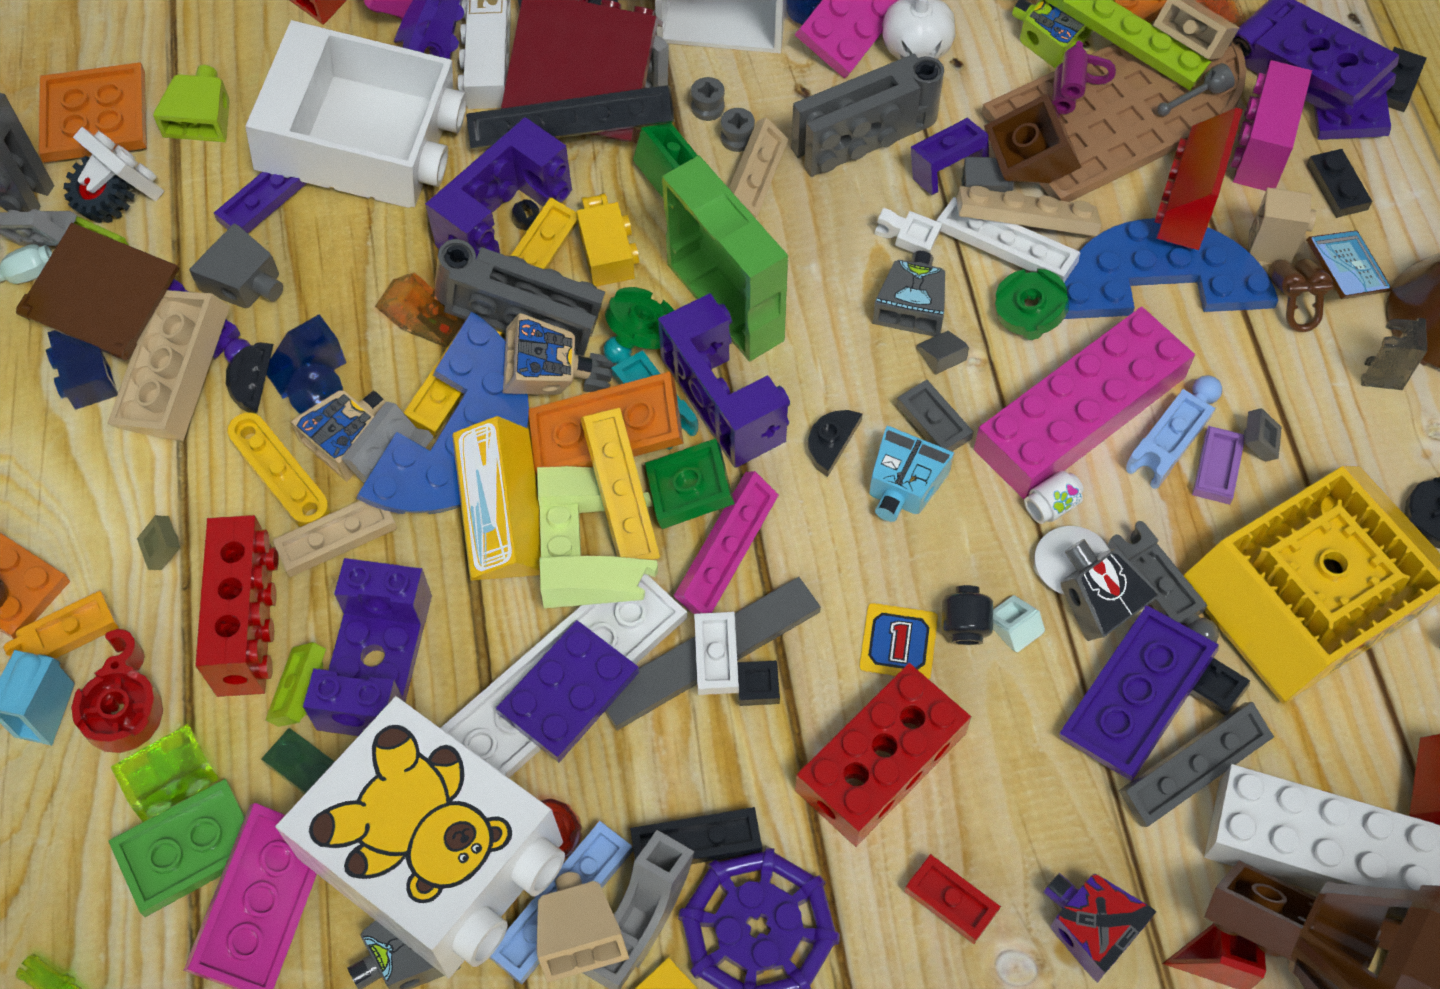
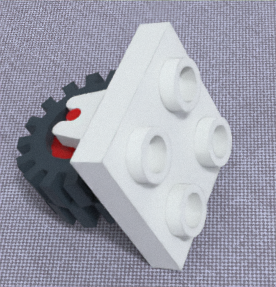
M81 127L73 138L92 153L90 158L87 156L81 158L83 165L76 162L72 166L76 171L74 174L67 173L66 178L71 181L70 183H64L63 189L68 191V193L64 194L65 200L69 201L68 205L78 213L96 223H102V220L108 223L112 222L111 215L117 219L122 216L119 211L121 208L126 211L128 210L130 205L125 202L127 199L133 200L135 195L131 192L133 189L137 188L154 201H157L164 192L154 182L157 176L141 163L136 167L138 162L135 160V157L119 144L113 149L116 144L99 130L93 135Z

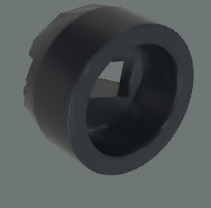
M523 199L514 204L512 219L518 229H529L540 213L537 204L528 199ZM524 211H529L532 216L527 218Z

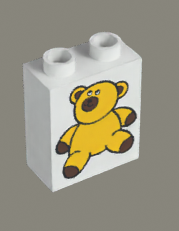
M397 696L392 699L275 826L301 862L370 917L379 922L448 979L464 961L473 967H477L494 953L503 940L508 926L501 916L523 890L531 896H537L542 893L555 879L565 859V853L559 849L563 840L552 809Z

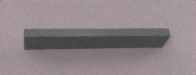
M800 577L735 613L737 661L820 613L821 606ZM695 637L639 668V674L605 711L617 731L697 685Z

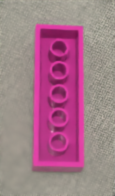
M1141 306L979 426L973 450L1025 499L1029 496L1031 489L1057 472L1068 469L1184 380L1195 357V353Z

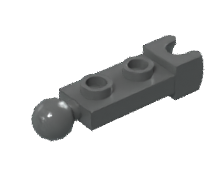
M1143 521L1136 522L1135 530L1130 536V541L1133 544L1126 542L1118 534L1112 536L1107 544L1109 549L1116 548L1120 550L1159 592L1160 596L1151 602L1152 606L1160 613L1182 625L1185 624L1193 631L1217 643L1219 630L1216 624L1210 619L1198 616L1205 611L1208 605L1157 544L1159 540Z

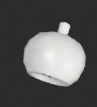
M898 0L889 6L882 23L885 46L898 59L915 53L918 58L929 56L939 60L949 51L955 38L954 13L941 0Z

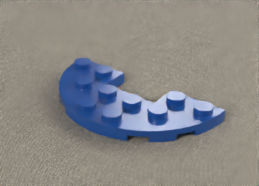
M1155 218L1126 222L1114 226L1091 239L1079 251V262L1064 282L1069 300V311L1064 319L1129 316L1135 309L1131 286L1197 283L1203 312L1275 309L1279 301L1276 290L1263 267L1237 242L1209 227L1206 229L1199 250L1157 239L1161 224L1154 223Z
M472 311L433 374L434 377L465 394L431 451L396 432L359 491L356 499L370 506L398 514H405V512L435 514L459 508L461 502L452 438L453 433L495 416L527 428L529 413L528 394L503 393L506 341L492 326Z

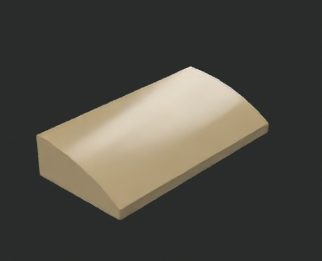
M167 290L136 342L137 346L132 353L107 424L144 435L184 441L230 306L212 293Z

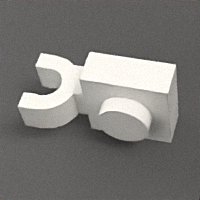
M883 208L877 221L879 224L875 230V235L883 238L897 236L896 246L913 253L916 251L930 253L940 233L942 223L909 211L905 219L891 210Z

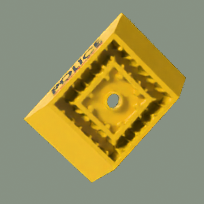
M1341 466L1220 541L1183 575L1208 605L1205 612L1283 705L1440 603V552L1360 466ZM1333 559L1339 562L1343 568V573L1336 574L1330 572L1324 566L1323 560Z

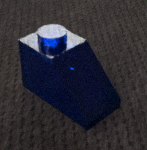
M320 314L288 331L270 359L266 376L282 399L346 364L338 338Z

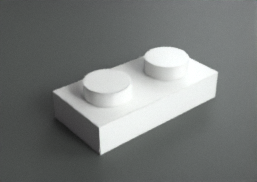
M735 613L694 614L698 695L739 693Z

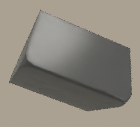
M950 331L941 333L917 345L918 351L935 375L966 361L969 351L966 342Z

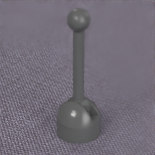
M1224 63L1212 67L1205 74L1204 84L1169 103H1160L1157 107L1158 114L1160 116H1167L1171 109L1206 90L1219 94L1233 88L1235 79L1231 69Z

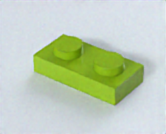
M314 642L292 647L265 721L278 727L300 723L301 719L306 715L303 704L313 668L323 670L322 660L326 648Z

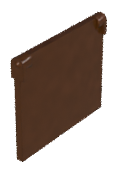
M71 222L28 294H24L19 302L16 314L126 361L135 350L137 340L180 268L176 264Z

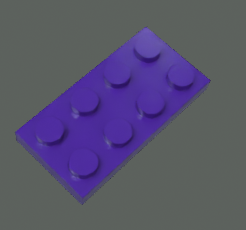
M1146 605L1060 731V739L1121 776L1133 781L1218 652L1219 644Z

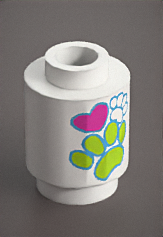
M1059 471L1031 489L1029 496L1024 499V504L1030 516L1039 524H1043L1046 521L1053 522L1082 503L1084 488L1077 476L1072 473L1068 474L1065 471Z

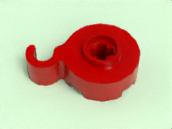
M115 629L107 632L105 638L116 652L122 653L109 657L103 667L94 673L96 677L87 682L82 691L80 688L77 689L71 710L74 724L93 746L104 752L123 753L137 749L153 736L160 726L163 706L161 696L146 676L137 672L144 662L143 649L130 632L123 629ZM120 704H124V707L121 711H119L116 714H111V712L118 711Z

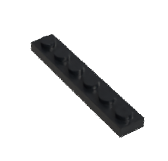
M669 85L466 114L471 149L491 147L524 117L555 138L675 122L671 87Z

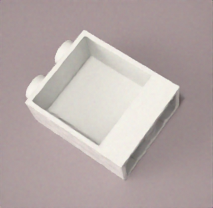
M291 20L245 126L253 169L270 174L283 175L285 178H300L302 182L326 188L334 187V190L366 198L374 197L375 200L407 208L415 207L424 183L439 187L443 180L448 160V146L439 144V140L443 130L459 133L465 117L467 93L453 89L452 60Z

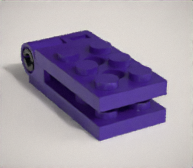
M1268 0L1239 26V30L1233 38L1235 46L1240 44L1246 67L1257 74L1266 73L1270 60L1312 70L1305 100L1325 112L1326 110L1348 125H1351L1395 84L1396 74L1391 72V70L1398 65L1399 54L1296 0Z

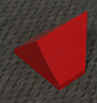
M1215 923L1162 963L1235 989H1252L1264 978L1267 971L1265 952L1260 950L1256 943L1240 935L1234 936L1224 933L1216 927Z

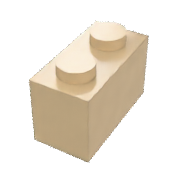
M1167 0L1153 26L1207 59L1222 58L1239 30L1238 26L1195 0Z
M1267 187L1249 230L1248 252L1257 261L1273 263L1276 260H1286L1291 264L1296 252H1302L1306 231H1312L1316 219V210L1311 209L1312 194Z

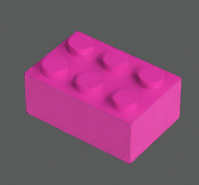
M1270 60L1266 73L1258 74L1253 93L1257 94V97H1249L1244 113L1249 122L1243 121L1237 139L1242 148L1236 147L1230 167L1236 168L1233 183L1264 191L1267 190V187L1276 189L1294 146L1312 70Z

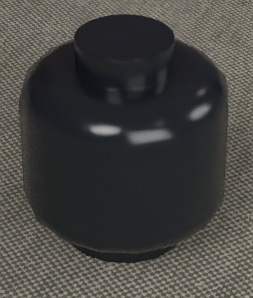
M957 586L956 593L949 594L942 600L941 628L944 635L950 637L951 643L957 645L983 644V638L993 633V600L991 597L981 594L980 587Z

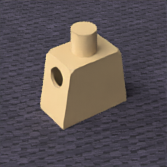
M567 872L558 876L555 881L557 891L542 895L538 900L537 957L547 983L628 960L629 955L620 927L599 882L591 881L582 884L581 876L575 872Z

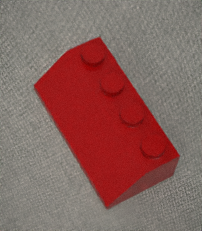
M1234 108L1195 124L1191 127L1188 139L1180 138L1174 157L1176 159L1173 161L1168 176L1169 180H1167L1161 201L1165 202H1160L1154 223L1161 224L1157 239L1199 250L1219 197L1243 109Z

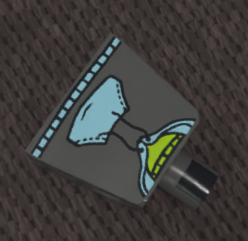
M916 251L913 253L911 262L904 260L894 261L876 298L872 324L933 337L941 334L945 309V270L932 266L934 260L932 254L926 251Z
M376 920L360 934L370 954L347 967L358 989H363L380 978H383L389 989H413L445 976Z

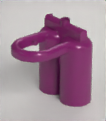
M1077 41L1074 46L1065 52L1063 63L1056 67L1054 73L1052 102L1059 114H1069L1075 110L1076 99L1081 98L1085 94L1086 82L1097 85L1110 82L1116 74L1115 65L1106 58L1087 54L1083 49V43ZM1087 64L1103 66L1108 70V73L1104 76L1091 75L1087 72Z

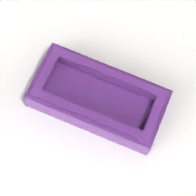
M1212 426L1207 427L1192 495L1231 504L1245 441L1244 434Z

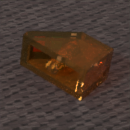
M415 272L393 279L375 305L380 312L401 330L443 347L450 345L466 321L465 319L445 313V305L438 301L434 289Z

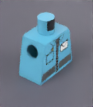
M887 425L870 484L869 494L880 500L875 513L883 520L889 522L896 521L901 509L913 514H919L949 475L954 452Z

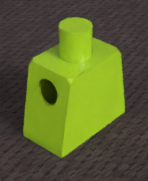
M200 65L197 68L196 75L178 74L173 77L153 114L163 138L226 142L230 102L222 79L217 77L218 73L213 67Z

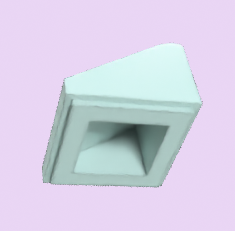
M1015 595L993 610V630L1015 652L1021 651L1045 632L1040 611Z

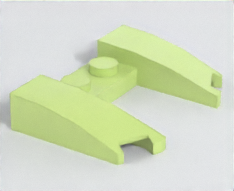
M572 466L537 467L541 540L540 590L543 607L555 608L644 600L645 590L638 585L644 574L656 577L658 573L657 560L615 556H581L579 513L605 511L594 468ZM643 493L646 506L653 507L650 493Z

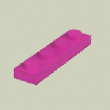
M756 471L745 472L732 494L735 504L724 508L673 595L693 614L713 612L779 496Z

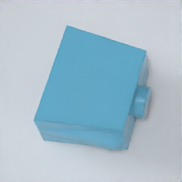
M14 650L0 676V724L14 738L53 745L74 687V682L60 667L58 660L47 655H36Z

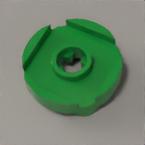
M1037 268V272L1025 273V269L1010 274L999 284L996 291L995 307L998 320L1007 330L1023 335L1028 340H1035L1040 338L1043 333L1056 328L1064 320L1069 311V300L1065 283L1057 274ZM1027 298L1029 300L1039 298L1038 304L1035 306H1025L1024 300Z
M625 287L619 289L615 296L611 297L605 310V318L609 327L617 334L616 341L621 346L629 349L635 346L645 349H660L658 318L674 311V309L665 300L659 304L651 299L653 293L646 289Z

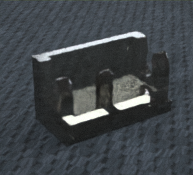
M1418 318L1416 321L1392 319L1387 322L1385 328L1390 330L1397 329L1403 333L1400 338L1396 336L1384 337L1377 355L1366 359L1364 364L1370 367L1361 376V386L1394 390L1404 389L1428 350L1426 319Z

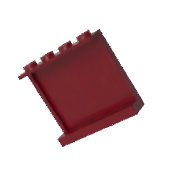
M522 0L501 109L645 88L657 26L662 27L663 21L654 16L655 11L652 9L634 6V11L621 9L622 4L610 0H601L600 5L588 3V0ZM634 127L590 134L637 144L641 131Z

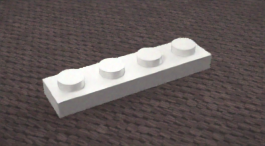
M955 197L952 198L936 220L942 223L940 231L1028 271L1037 272V268L1049 270L1057 274L1063 282L1066 281L1079 262V251L1020 225L959 216Z

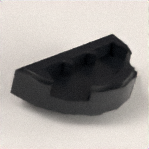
M259 342L244 347L231 358L226 368L225 384L229 395L239 408L248 413L256 414L258 411L274 344Z
M851 410L833 411L822 416L812 426L808 438L809 455L814 461L815 468L828 477L861 423L863 413Z

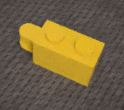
M606 193L592 197H582L583 209L576 210L579 233L592 284L598 287L635 279L634 265L640 262L636 243L629 244L627 236H632L628 215H621L618 202L609 204Z

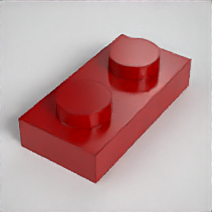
M932 854L928 856L904 890L909 896L973 944L977 942L1001 908L1000 905Z

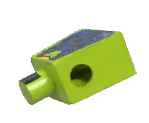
M1019 0L1012 12L1013 17L1023 21L1020 35L1021 43L1055 69L1059 64L1063 63L1064 54L1069 48L1074 46L1077 41L1084 43L1093 33L1092 29L1045 0H1040L1036 5L1027 0Z

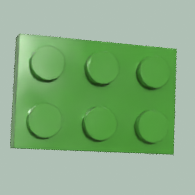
M226 779L108 841L137 908L144 917L153 914L222 875L245 818L242 808Z

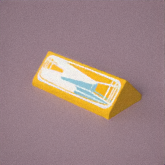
M495 416L454 432L452 438L470 581L540 575V506L529 429Z

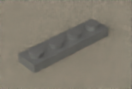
M1244 702L1121 788L1119 792L1141 827H1148L1226 772L1231 764L1236 765L1274 738L1255 704L1253 702Z

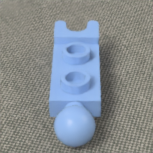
M1210 375L1201 376L1192 386L1193 394L1184 389L1179 393L1149 434L1143 438L1131 454L1126 465L1128 473L1133 474L1142 466L1150 467L1154 471V478L1150 486L1153 489L1161 486L1172 468L1212 417L1216 408L1209 404L1216 402L1222 395V385L1216 377Z

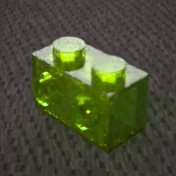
M188 724L111 766L130 807L142 822L154 818L171 808V806L207 789L210 784L219 780L203 747Z

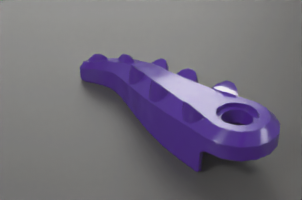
M413 0L402 19L394 42H403V48L422 53L428 48L430 55L451 60L452 52L459 46V41L454 35L456 22L460 21L464 16V9L461 6L463 0Z

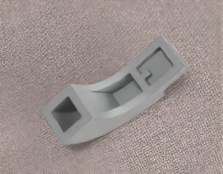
M656 830L634 861L629 886L614 914L620 927L629 959L586 971L583 974L608 989L622 988L634 968L640 967L670 916L688 876L694 855L693 850Z

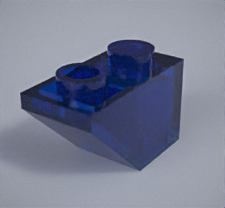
M55 330L48 332L51 347L46 349V354L52 368L58 370L59 376L54 378V383L62 399L67 397L75 410L118 395L111 367L98 346Z

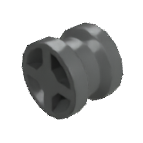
M704 77L693 83L691 87V109L696 118L712 121L721 117L724 113L725 89L718 79Z
M732 108L722 115L721 142L726 149L733 152L745 151L755 126V119L750 111L744 108Z

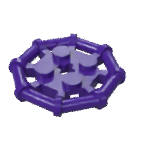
M766 847V850L763 852L720 862L715 859L708 864L709 870L685 908L679 909L678 920L682 921L693 967L690 972L694 978H701L718 989H811L810 986L833 946L839 944L840 934L835 930L824 890L826 882L821 875L815 877L774 852L775 848ZM761 870L760 882L748 881L742 886L735 887L730 878ZM773 872L797 885L800 889L791 896L771 884ZM718 886H720L727 896L716 914L703 911ZM808 900H810L817 928H804L802 915L798 906L806 903ZM760 917L766 919V926L771 930L768 935L760 933L757 938L750 935L751 926L748 922L751 919L758 920ZM701 927H714L719 949L709 955L707 954ZM802 941L814 944L801 968L798 969L791 962V959ZM726 960L746 972L744 983L722 971L718 966ZM782 969L787 977L786 979L756 986V975L763 974L767 970Z

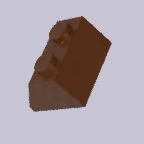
M1048 93L984 125L1000 170L1006 181L1051 183L1082 168L1062 118Z

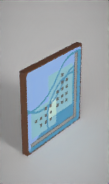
M1358 230L1310 236L1306 239L1322 268L1331 276L1332 285L1341 300L1389 292L1392 289Z

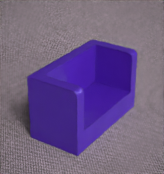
M967 117L911 146L913 180L930 195L936 194L938 192V171L965 157L989 158L988 134Z

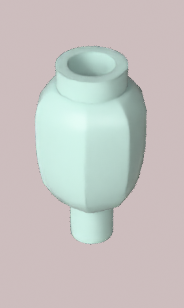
M30 244L7 254L0 264V282L7 280L13 284H20L37 279L52 255L51 249L47 245L39 247L36 244Z

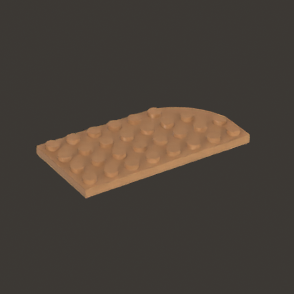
M1204 2L1199 3L1208 8ZM1232 40L1231 45L1228 46L1222 58L1208 59L1211 63L1207 71L1191 90L1204 84L1205 74L1212 67L1220 63L1226 64L1231 69L1235 79L1233 88L1219 94L1206 90L1174 107L1167 116H1160L1158 114V105L1162 102L1169 103L1190 92L1188 89L1114 43L1090 54L1110 60L1115 65L1116 74L1106 84L1097 85L1086 82L1085 94L1081 98L1076 99L1075 110L1069 114H1060L1082 168L1051 183L1039 184L1049 196L1059 201L1071 202L1176 151L1180 138L1188 139L1193 125L1237 107L1246 79L1245 59L1240 44L1235 46ZM1087 64V72L1091 75L1104 76L1108 73V70L1103 66ZM1055 71L984 103L982 107L983 116L990 123L1047 93L1052 100Z

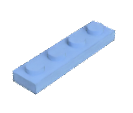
M599 821L563 863L552 883L542 893L535 896L507 929L500 945L489 958L522 985L540 964L537 957L538 900L540 897L556 892L555 881L557 877L567 872L578 873L581 876L582 884L596 881L603 888L633 852L632 846Z

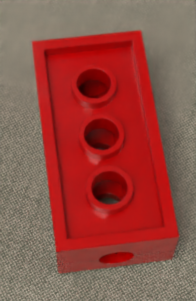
M255 515L207 518L195 666L217 697L265 694L266 679H271L272 660L271 656L267 654L268 642H273L275 635L274 623L272 618H270V606H275L277 600L276 587L274 582H272V571L278 570L279 558L276 547H271L268 531L262 529Z
M908 663L796 774L795 792L850 843L857 847L966 735L972 716L911 663ZM911 723L917 726L918 728L910 729L904 726L903 724ZM885 751L889 753L891 756L881 757L877 755L875 752ZM858 779L863 785L853 786L847 783L846 780Z

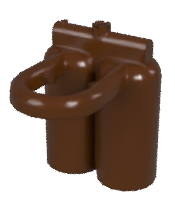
M1301 259L1294 266L1286 260H1276L1269 266L1267 274L1271 282L1283 294L1288 296L1286 321L1288 325L1297 332L1313 330L1322 321L1324 295L1333 289L1331 276L1312 259ZM1303 292H1309L1315 296V303L1312 305L1315 308V314L1310 322L1299 324L1294 319L1295 309L1298 308L1296 299Z

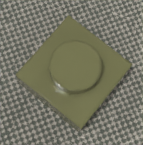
M155 515L137 538L148 570H162L180 549L178 536L173 529L169 516Z

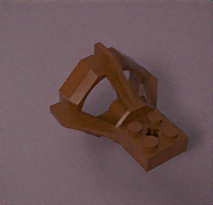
M1238 860L1216 886L1204 918L1214 922L1216 927L1224 933L1234 936L1240 935L1256 943L1260 950L1271 956H1283L1289 959L1288 971L1292 975L1293 973L1295 974L1304 989H1440V886L1421 885L1419 890L1338 884L1327 881L1318 896L1315 897ZM1389 907L1409 908L1404 920L1385 917ZM1379 947L1389 950V953L1377 976L1368 969Z

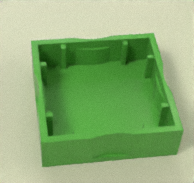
M700 155L663 175V201L667 222V265L696 299L711 293L718 305L724 304L732 319V323L729 325V334L732 342L750 362L785 341L788 254Z

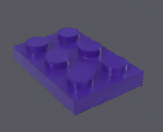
M1386 92L1351 125L1343 122L1342 119L1326 110L1325 112L1314 106L1318 140L1390 135L1391 121Z
M576 620L496 707V711L500 717L559 763L639 674V666Z

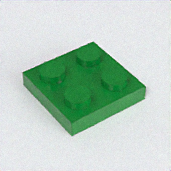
M716 438L645 463L657 521L662 529L735 504L721 447Z

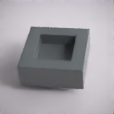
M1262 408L1248 411L1247 428L1244 430L1245 444L1265 462L1279 459L1282 426Z

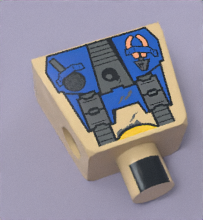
M519 313L506 328L503 393L561 394L572 383L573 377L589 378L592 370V359L574 354L575 336L572 332Z
M374 390L360 402H357L345 391H337L294 418L291 424L298 440L347 482L355 473L341 458L385 404V400Z

